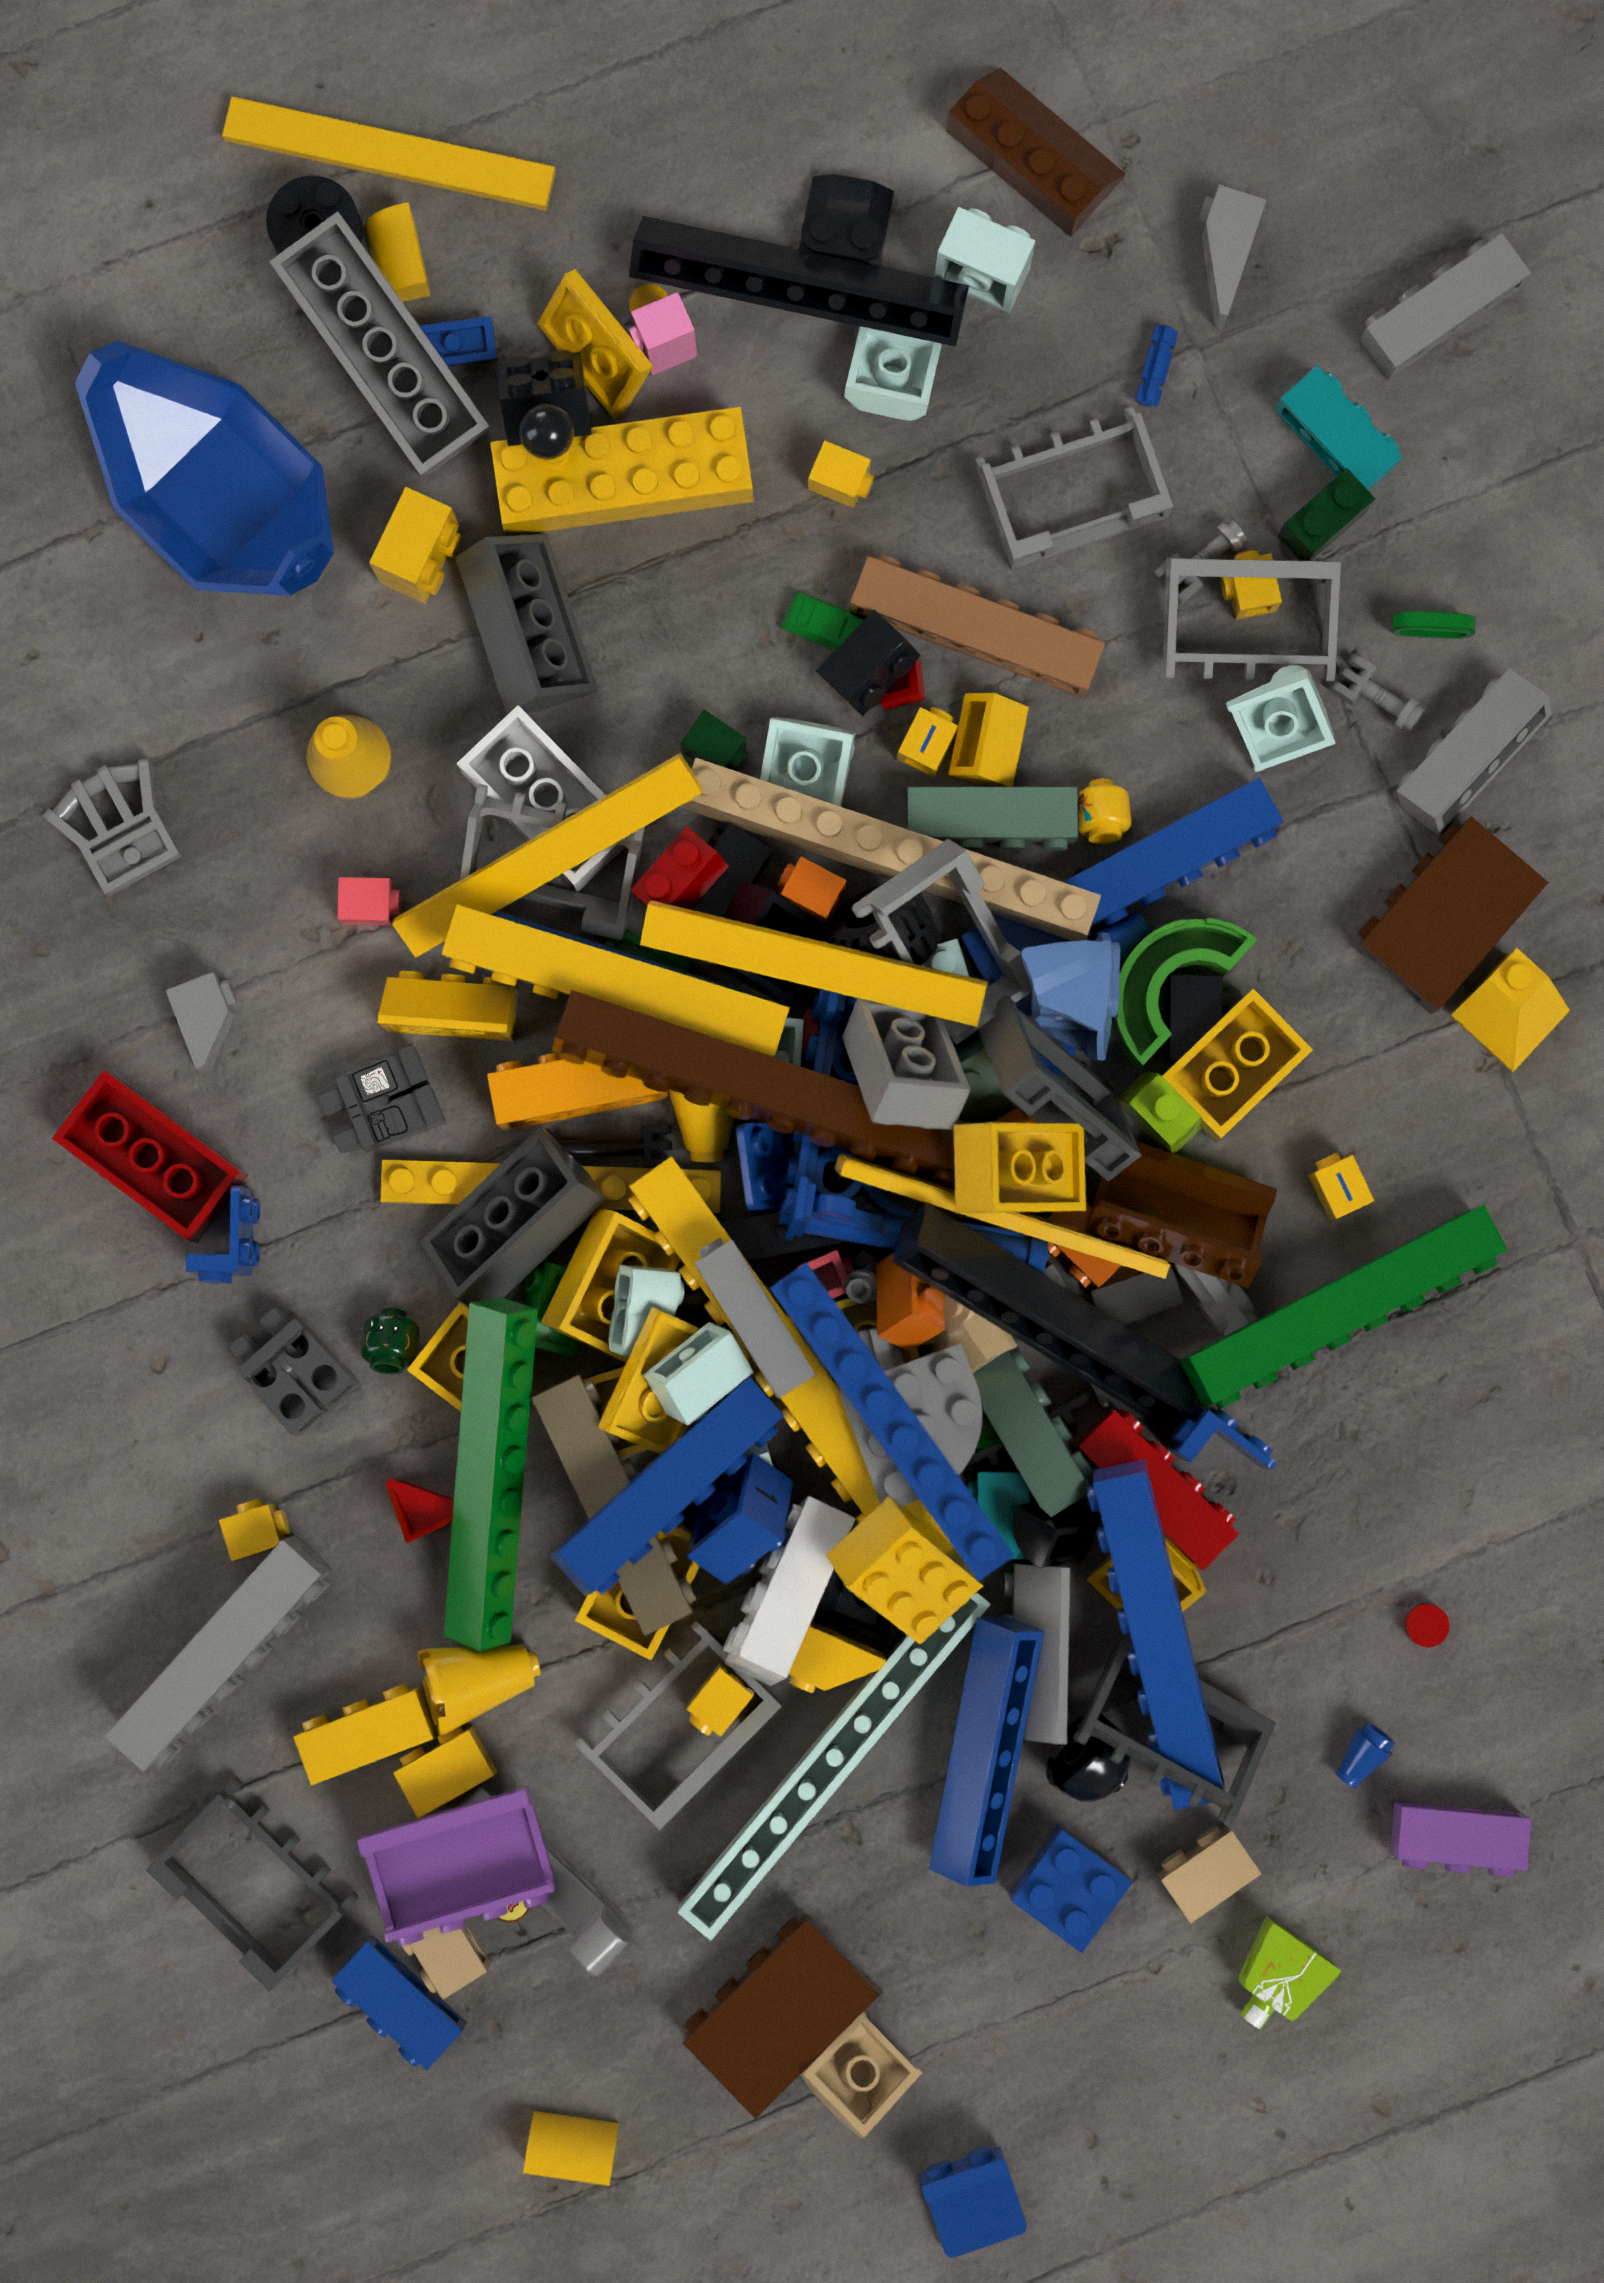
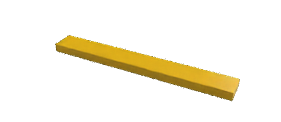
M232 96L222 134L224 141L543 211H547L556 174L555 167Z
M679 753L393 919L392 925L416 958L446 940L456 904L491 915L703 793V787L682 754Z
M652 900L647 905L640 942L642 946L975 1027L979 1023L988 985L987 981Z
M843 1153L838 1156L834 1169L841 1176L956 1212L955 1189L946 1188L934 1182ZM1027 1212L960 1213L1166 1279L1170 1267L1166 1259L1134 1250V1248L1104 1240L1083 1230Z

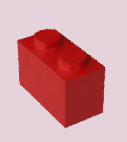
M686 826L630 891L645 907L652 900L691 910L729 866L716 850Z

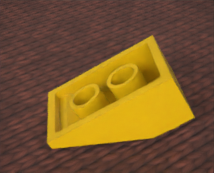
M978 1123L954 1125L956 1213L1086 1211L1084 1128L1079 1124Z

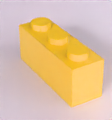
M407 1683L382 1692L385 1700L368 1705L365 1698L342 1707L344 1715L328 1721L326 1714L301 1723L304 1730L297 1733L293 1738L310 1785L312 1786L434 1739L438 1734L420 1686L409 1690Z

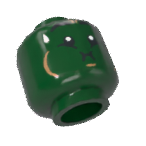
M385 1308L381 1311V1314L373 1315L366 1320L361 1356L370 1364L371 1370L382 1374H400L404 1368L409 1367L415 1360L419 1327L415 1321L406 1317L407 1313L396 1308Z

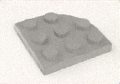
M961 1343L884 1371L957 1475L963 1471L970 1461L979 1441L982 1425V1404L979 1390ZM838 1388L880 1504L888 1496H891L902 1506L920 1500L842 1389Z

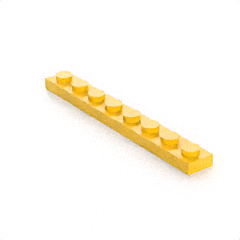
M382 1160L380 1202L459 1205L501 1163ZM582 1166L607 1199L599 1208L621 1211H636L628 1201V1199L635 1195L629 1186L654 1169ZM681 1169L711 1212L720 1214L722 1171Z

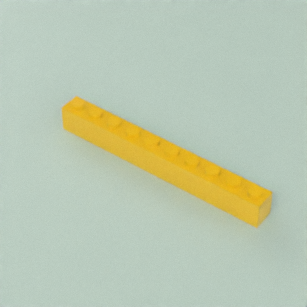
M671 1156L629 1186L635 1195L628 1199V1201L643 1221L649 1216L653 1219L660 1229L654 1234L658 1243L668 1256L676 1251L685 1266L679 1269L683 1278L693 1291L701 1286L710 1299L704 1305L706 1310L718 1326L724 1322L728 1324L736 1335L734 1338L745 1358L749 1359L751 1357L753 1359L695 1265V1262L701 1259L698 1253L700 1249L718 1238H721L724 1244L729 1242L731 1238ZM746 1261L815 1373L814 1377L780 1397L786 1405L780 1412L784 1415V1419L794 1432L802 1428L812 1442L805 1446V1448L820 1468L828 1464L837 1478L830 1483L845 1504L851 1499L854 1500L862 1511V1514L856 1517L857 1521L861 1523L880 1505L838 1392V1387ZM761 1371L754 1376L769 1397L775 1394ZM919 1500L903 1506L916 1518L926 1512Z

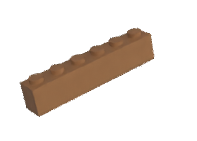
M878 555V558L875 559L867 556L850 602V612L867 618L875 609L896 630L1085 698L1105 643L1099 641V636L1094 632L1078 627L1071 631L1058 626L1059 621L1046 614L1036 613L1035 617L1022 613L1019 611L1020 607L1017 604L1005 599L998 598L995 602L979 597L980 592L967 585L957 584L956 588L941 583V578L938 575L926 570H917V573L901 568L902 564L891 557Z

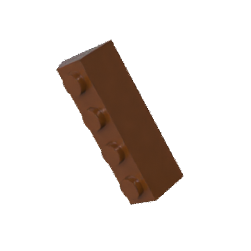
M1001 67L977 80L948 112L946 132L1070 237L1073 236L1125 177L1126 173Z

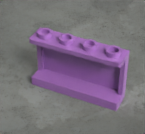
M529 1785L362 1835L357 1839L361 1857L365 1856L385 1925V1942L397 1940L399 1947L423 1940L422 1932L439 1927L441 1934L463 1928L466 1926L464 1919L481 1914L483 1921L503 1916L508 1913L506 1906L522 1901L525 1908L550 1901L549 1893L554 1892L558 1887Z

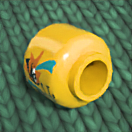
M1096 779L1089 783V787L1078 793L1079 833L1087 837L1089 842L1094 844H1111L1121 840L1122 835L1130 829L1132 824L1128 791L1121 786L1114 785V781L1111 779Z

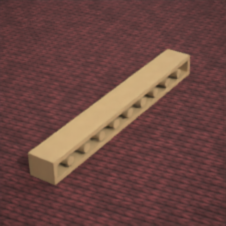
M695 758L691 770L702 785L703 793L683 804L686 810L727 824L731 822L744 830L888 879L893 878L943 843V841L699 758ZM965 849L985 884L979 889V892L991 914L1070 941L1087 940L1101 895ZM948 873L923 890L964 904Z

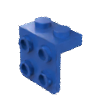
M767 1123L739 1124L736 1133L749 1214L780 1210L782 1200L786 1198L787 1189L792 1188V1184L785 1183L789 1158H794L795 1142H792V1134L777 1132L769 1128Z
M231 1186L230 1254H186V1272L197 1274L198 1281L209 1284H231L232 1276H252V1266L259 1265L260 1247L258 1241H253V1224H259L260 1200L259 1198H253L252 1190L243 1186Z
M1213 1407L1210 1410L1197 1408L1190 1418L1176 1424L1167 1436L1172 1440L1167 1450L1179 1459L1188 1462L1193 1461L1215 1432L1259 1467L1272 1470L1277 1464L1269 1457L1273 1449L1254 1435L1245 1434L1243 1437L1235 1431L1239 1423L1221 1409L1216 1410Z
M990 2146L978 2148L968 2153L967 2158L952 2163L948 2160L930 2165L925 2169L926 2172L919 2174L920 2185L926 2204H929L943 2250L948 2257L954 2258L1021 2235L1026 2231L1027 2224L1001 2146L993 2149Z

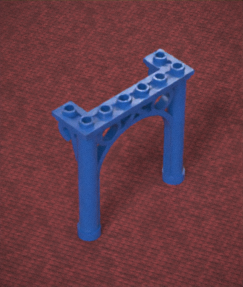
M819 989L818 996H815L811 1021L818 1022L816 1037L809 1036L805 1061L812 1062L811 1070L827 1076H830L832 1072L834 1078L859 1086L856 1075L845 1071L841 1064L842 1049L845 1047L842 1039L843 1034L836 1040L837 1030L845 1031L857 998ZM979 1030L975 1031L958 1044H955L952 1041L954 1048L980 1033ZM1064 1044L1066 1050L1072 1056H1075L1076 1048ZM1034 1048L1046 1068L1053 1074L1068 1077ZM793 1131L792 1142L799 1143L797 1158H789L785 1183L792 1184V1188L787 1189L786 1198L782 1200L778 1224L786 1226L784 1239L792 1240L794 1236L802 1237L803 1233L895 1250L903 1221L914 1213L892 1203L877 1187L855 1180L847 1191L843 1193H833L827 1190L822 1182L824 1166L831 1161H837L839 1154L842 1155L843 1153L852 1156L850 1150L832 1148L817 1158L819 1145L812 1143L808 1139L809 1136ZM861 1190L867 1200L878 1211L857 1208L856 1202L851 1199ZM959 1222L1041 1274L1044 1273L1048 1254V1241L1023 1233Z

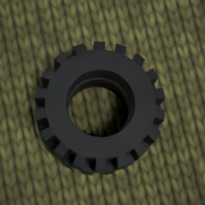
M883 883L851 898L832 915L833 918L827 922L825 926L826 931L823 933L826 943L898 960L889 942L880 948H874L870 942V936L881 929L872 912L864 917L857 918L852 910L855 903L883 885ZM920 892L887 915L913 962L917 965H922L929 959L928 957L935 952L938 947L937 944L941 941L942 937L941 929Z

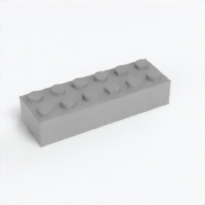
M338 211L269 261L422 477L425 478L492 430Z
M296 1535L283 1539L104 1737L142 1772L154 1765L160 1769L165 1763L168 1764L186 1745L181 1738L185 1734L190 1736L195 1730L198 1731L215 1713L210 1708L214 1701L220 1703L224 1698L227 1699L244 1681L239 1675L244 1668L250 1670L253 1666L256 1667L273 1649L268 1643L274 1635L277 1638L282 1634L285 1635L301 1618L302 1615L297 1609L303 1603L308 1605L311 1601L315 1602L330 1586L331 1583L326 1577L333 1569Z

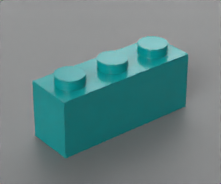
M1317 365L1280 398L1274 411L1335 477L1348 468L1370 492L1397 467L1403 458L1399 453L1400 448L1389 434L1385 432L1381 434L1370 422V414L1360 403H1352L1342 392V384L1336 376L1328 371L1324 373Z

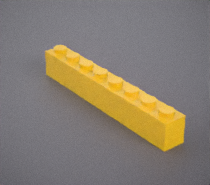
M457 904L441 953L444 957L451 959L449 967L474 974L476 967L492 971L491 980L513 987L516 986L517 980L534 984L533 993L557 1000L559 992L570 995L571 990L771 1057H775L790 1007Z

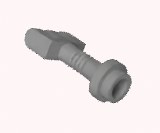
M1233 520L1227 524L1222 522L1216 527L1219 536L1192 558L1216 559L1228 549L1238 553L1243 549L1242 543L1247 540V537ZM1176 553L1171 558H1181V556ZM1166 562L1154 572L1159 579L1166 576ZM1179 576L1178 586L1183 582L1187 585V588L1178 594L1180 605L1203 588V583L1197 576Z
M1352 653L1347 662L1360 672L1356 674L1350 669L1342 667L1337 675L1350 685L1349 688L1337 681H1332L1328 689L1350 705L1354 704L1360 694L1371 701L1373 700L1374 703L1377 702V705L1384 707L1385 710L1398 717L1394 726L1401 730L1405 727L1411 731L1425 710L1419 706L1420 701L1412 697L1406 703L1395 695H1391L1390 692L1388 693L1387 690H1384L1370 680L1377 667Z
M865 1244L853 1261L862 1269L854 1270L845 1281L847 1296L852 1301L860 1304L869 1303L877 1296L876 1264L888 1256L881 1251L879 1256L876 1257L872 1254L875 1247Z

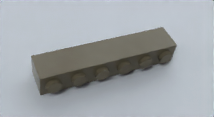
M577 1375L532 1397V1401L590 1519L638 1474L630 1458L622 1461L615 1445L622 1442L621 1438L598 1428L602 1417L596 1406L603 1403L593 1380L590 1379L585 1382L582 1375ZM657 1534L649 1541L653 1547L649 1553L634 1565L628 1560L616 1571L621 1577L618 1580L644 1636L691 1614L693 1608L690 1603L697 1600L687 1577L678 1579L671 1564L677 1561L678 1558L668 1537L660 1540Z

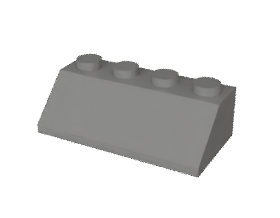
M1012 1562V1571H1004L1003 1585L1004 1597H1011V1614H1004L1003 1617H1009L1044 1631L1023 1740L1067 1744L1070 1567L1061 1564L1040 1568L1032 1562Z

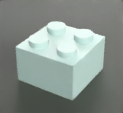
M958 207L937 252L934 278L969 285L968 296L1010 314L1030 270L1036 241L1031 239L1030 235L1019 227L1009 225L1006 228L992 222L991 217L981 210L970 208L967 211Z

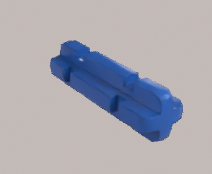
M1157 325L1154 328L1151 338L1154 346H1149L1140 378L1144 380V383L1138 385L1135 396L1136 402L1142 406L1157 407L1159 405L1163 391L1159 389V386L1162 387L1165 384L1173 354L1169 350L1174 349L1178 336L1177 331L1171 326Z

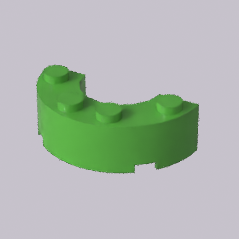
M1212 918L1182 919L1156 929L1133 949L1120 968L1119 1004L1116 1017H1112V1027L1120 1048L1137 1070L1151 1058L1172 1034L1163 1023L1158 1007L1160 988L1165 979L1176 970L1192 966L1210 969L1223 977L1258 939L1244 929L1222 920Z

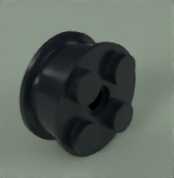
M303 176L291 180L282 186L273 196L266 216L268 236L277 255L337 211L362 243L363 226L350 194L337 182L322 176Z

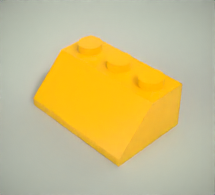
M399 971L398 978L387 977L377 1023L386 1031L394 1033L514 1042L518 991L513 986L491 980V977H484L483 984L466 983V976L441 974V981L424 980V973Z

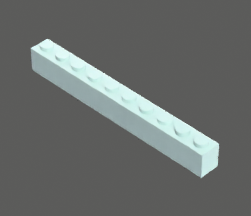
M976 1592L920 1645L907 1634L900 1638L885 1656L886 1662L883 1669L870 1674L680 1902L678 1914L710 1941L715 1937L977 1621V1617H981L991 1605L988 1600Z

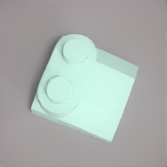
M860 326L844 398L860 411L906 421L919 419L926 415L942 344Z
M1290 665L1283 667L1273 675L1271 682L1226 702L1228 711L1233 714L1247 746L1255 772L1336 744L1326 709L1310 672L1301 666Z
M772 717L770 718L760 780L841 807L850 760L854 754L855 733L838 727L798 719Z

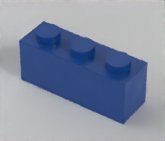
M374 1935L363 1944L332 1979V1982L337 1986L335 1992L338 1997L352 2008L355 2005L359 2006L369 2016L366 2021L370 2027L382 2037L391 2036L400 2045L398 2048L399 2053L414 2067L420 2064L428 2070L462 2033L467 2024L435 1992L431 1993L424 1982Z

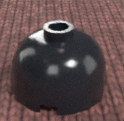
M1099 1714L1098 1721L1123 1734L1113 1722ZM1081 1716L1067 1728V1744H1057L1058 1746H1064L1059 1752L1057 1759L1055 1760L1049 1756L1046 1777L1049 1783L1061 1793L1078 1801L1094 1802L1122 1789L1128 1779L1130 1756L1125 1754L1122 1761L1117 1764L1110 1760L1115 1748L1100 1739L1090 1736L1084 1745L1077 1742L1073 1735L1082 1718Z

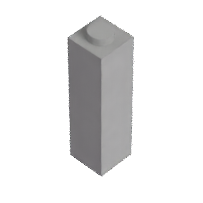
M718 1238L700 1249L698 1253L701 1259L696 1261L695 1265L777 1398L814 1377V1371L733 1240L724 1244L721 1238Z

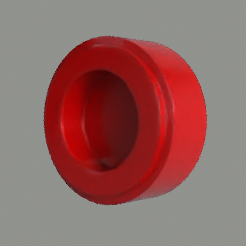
M1422 1603L1409 1610L1405 1617L1404 1629L1408 1638L1415 1644L1422 1647H1435L1441 1644L1448 1636L1450 1624L1446 1613L1441 1608L1432 1604Z

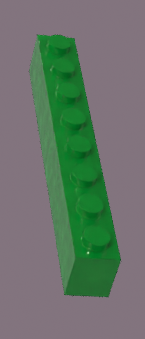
M1485 1205L1468 1209L1179 1359V1362L1201 1405L1206 1406L1216 1403L1218 1409H1221L1241 1399L1242 1397L1239 1393L1241 1389L1253 1384L1257 1390L1279 1379L1276 1371L1290 1364L1292 1370H1296L1316 1359L1313 1354L1314 1351L1326 1345L1329 1351H1332L1353 1340L1350 1332L1362 1326L1368 1332L1387 1323L1389 1319L1386 1314L1400 1307L1402 1313L1407 1312L1426 1302L1423 1294L1435 1288L1440 1294L1462 1283L1459 1277L1461 1274L1472 1269L1474 1274L1477 1275L1498 1264L1495 1257L1508 1249Z
M501 1297L469 1303L444 1637L478 1651L511 1642L538 1313L536 1308Z

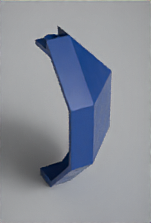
M120 341L90 352L75 381V385L113 509L195 590L291 596L317 582L334 554L323 466L240 384Z

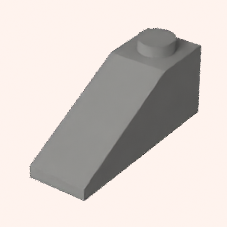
M1219 184L1214 198L1206 196L1198 221L1206 223L1201 241L1214 327L1223 329L1267 201L1266 199Z

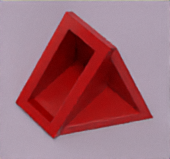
M395 1477L388 1478L386 1489L406 1544L452 1523L454 1498Z

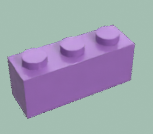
M1394 1801L1390 1853L1397 1859H1402V1866L1409 1868L1428 1869V1862L1444 1863L1445 1870L1452 1872L1471 1873V1866L1487 1867L1488 1874L1514 1877V1870L1528 1871L1532 1819L1523 1813Z

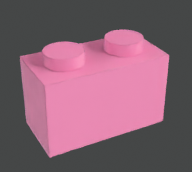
M678 292L631 312L633 327L629 328L628 332L634 343L654 366L650 372L651 376L697 357L695 330Z

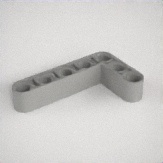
M480 1783L458 1806L497 1794L485 1784ZM545 1840L558 1887L554 1892L549 1893L550 1901L541 1905L574 1936L570 1946V1951L588 1971L599 1976L629 1944L633 1925L621 1911Z

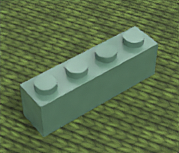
M908 787L906 794L907 829L943 842L949 839L970 851L983 850V844H1000V850L1022 851L1025 850V844H1042V850L1064 851L1068 849V844H1075L1078 838L1077 787Z
M1017 1346L975 1371L973 1376L979 1390L984 1412L1037 1503L1052 1517L1088 1494L1087 1486L1092 1485L1088 1476L1094 1472L1081 1451L1075 1454L1072 1452L1067 1443L1069 1439L1073 1438L1069 1429L1059 1415L1054 1419L1050 1415L1046 1406L1052 1403L1039 1381L1031 1383L1026 1374V1371L1031 1369V1366Z

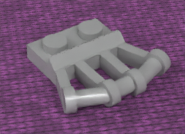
M150 758L139 759L138 764L115 767L104 765L97 769V775L84 782L78 779L71 783L72 788L53 810L48 808L42 815L43 818L80 848L107 897L182 857L156 808L154 770ZM140 780L142 813L134 815L118 783ZM107 789L124 820L122 824L111 830L108 829L92 796ZM80 804L98 837L90 841L66 823V820Z

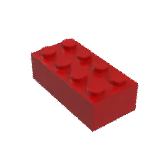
M105 1070L102 1071L51 1138L187 1241L195 1243L199 1242L230 1201L231 1186H241L249 1176L116 1075Z
M1107 1409L1071 1446L1077 1452L1081 1451L1086 1460L1096 1470L1145 1459L1164 1536L1197 1569L1204 1571L1239 1535L1232 1527L1237 1520L1219 1502L1215 1503L1212 1500L1209 1504L1201 1496L1206 1490L1202 1484L1188 1471L1185 1473L1182 1470L1178 1473L1170 1465L1175 1458L1158 1441L1154 1442L1151 1440L1148 1443L1139 1434L1144 1427L1128 1411L1120 1410L1117 1412L1116 1410Z

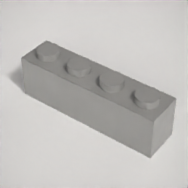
M1503 233L1491 241L1487 237L1482 238L1466 251L1468 257L1456 265L1451 260L1444 264L1432 275L1434 281L1423 288L1419 284L1414 285L1398 299L1400 304L1389 312L1384 307L1365 321L1367 327L1359 341L1388 380L1523 287L1531 275V271Z
M1510 668L1500 679H1493L1485 688L1481 700L1472 709L1468 708L1463 711L1458 717L1454 729L1444 740H1437L1429 749L1426 759L1416 770L1408 771L1401 779L1397 790L1401 808L1438 836H1441L1552 715L1549 695Z

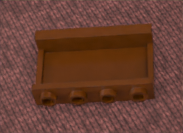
M1472 816L1463 822L1462 825L1455 820L1438 839L1444 844L1435 856L1427 852L1411 870L1417 877L1407 888L1399 884L1384 902L1390 907L1380 919L1373 915L1357 933L1362 940L1355 949L1360 953L1367 952L1422 1000L1418 1004L1430 1014L1440 1010L1549 883Z
M1138 1141L1136 1143L1142 1155L1109 1182L1100 1175L1086 1233L1116 1244L1119 1243L1134 1248V1250L1166 1259L1169 1262L1246 1288L1250 1287L1261 1264L1262 1255L1259 1254L1266 1219L1275 1201L1277 1188Z
M807 1913L800 1920L795 1916L790 1918L776 1933L780 1940L769 1951L764 1946L761 1947L745 1964L749 1970L738 1981L733 1977L726 1981L714 1995L718 2001L707 2012L703 2008L697 2010L683 2026L687 2032L683 2036L682 2043L755 2119L880 1996L879 1987L868 1975L863 1976L814 1925L813 1919Z

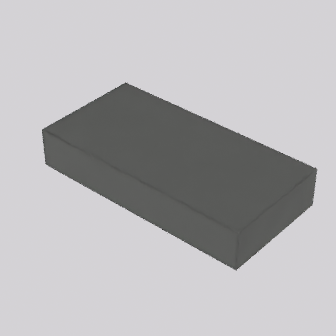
M1171 1264L1166 1279L1142 1273L1089 1292L1094 1307L1115 1318L1123 1325L1185 1304Z

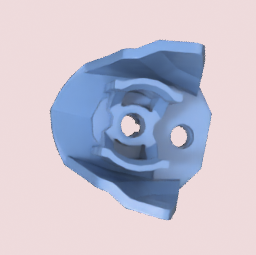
M1100 932L1095 941L1057 942L1024 948L1020 956L1033 991L1016 1002V1007L1027 1017H1033L1039 1023L1040 1028L1053 1039H1058L1064 1044L1084 1051L1089 1059L1105 1061L1112 1017H1116L1119 1004V942H1111L1109 933Z

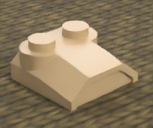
M945 1294V1330L923 1343V1345H929L933 1353L961 1343L972 1373L999 1355L1017 1347L1012 1335Z
M865 2012L800 2074L814 2095L841 2123L860 2138H864L922 2074L868 2020Z

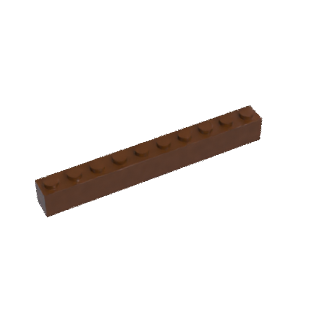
M571 990L551 1049L558 1052L563 1060L574 1064L588 1062L600 1066L601 1071L609 1076L625 1078L627 1075L642 1080L643 1085L651 1090L667 1092L669 1089L684 1094V1098L693 1104L708 1106L711 1103L726 1108V1113L735 1118L749 1120L753 1117L768 1122L767 1126L777 1132L792 1133V1131L809 1136L808 1139L819 1146L833 1147L837 1145L849 1149L850 1154L856 1158L866 1161H873L876 1158L891 1163V1167L898 1172L910 1175L918 1172L933 1177L932 1181L937 1185L955 1188L954 1130L874 1123L870 1118L860 1087ZM958 1119L956 1125L971 1124V1123H968V1122H965V1121H962V1120H959V1119Z

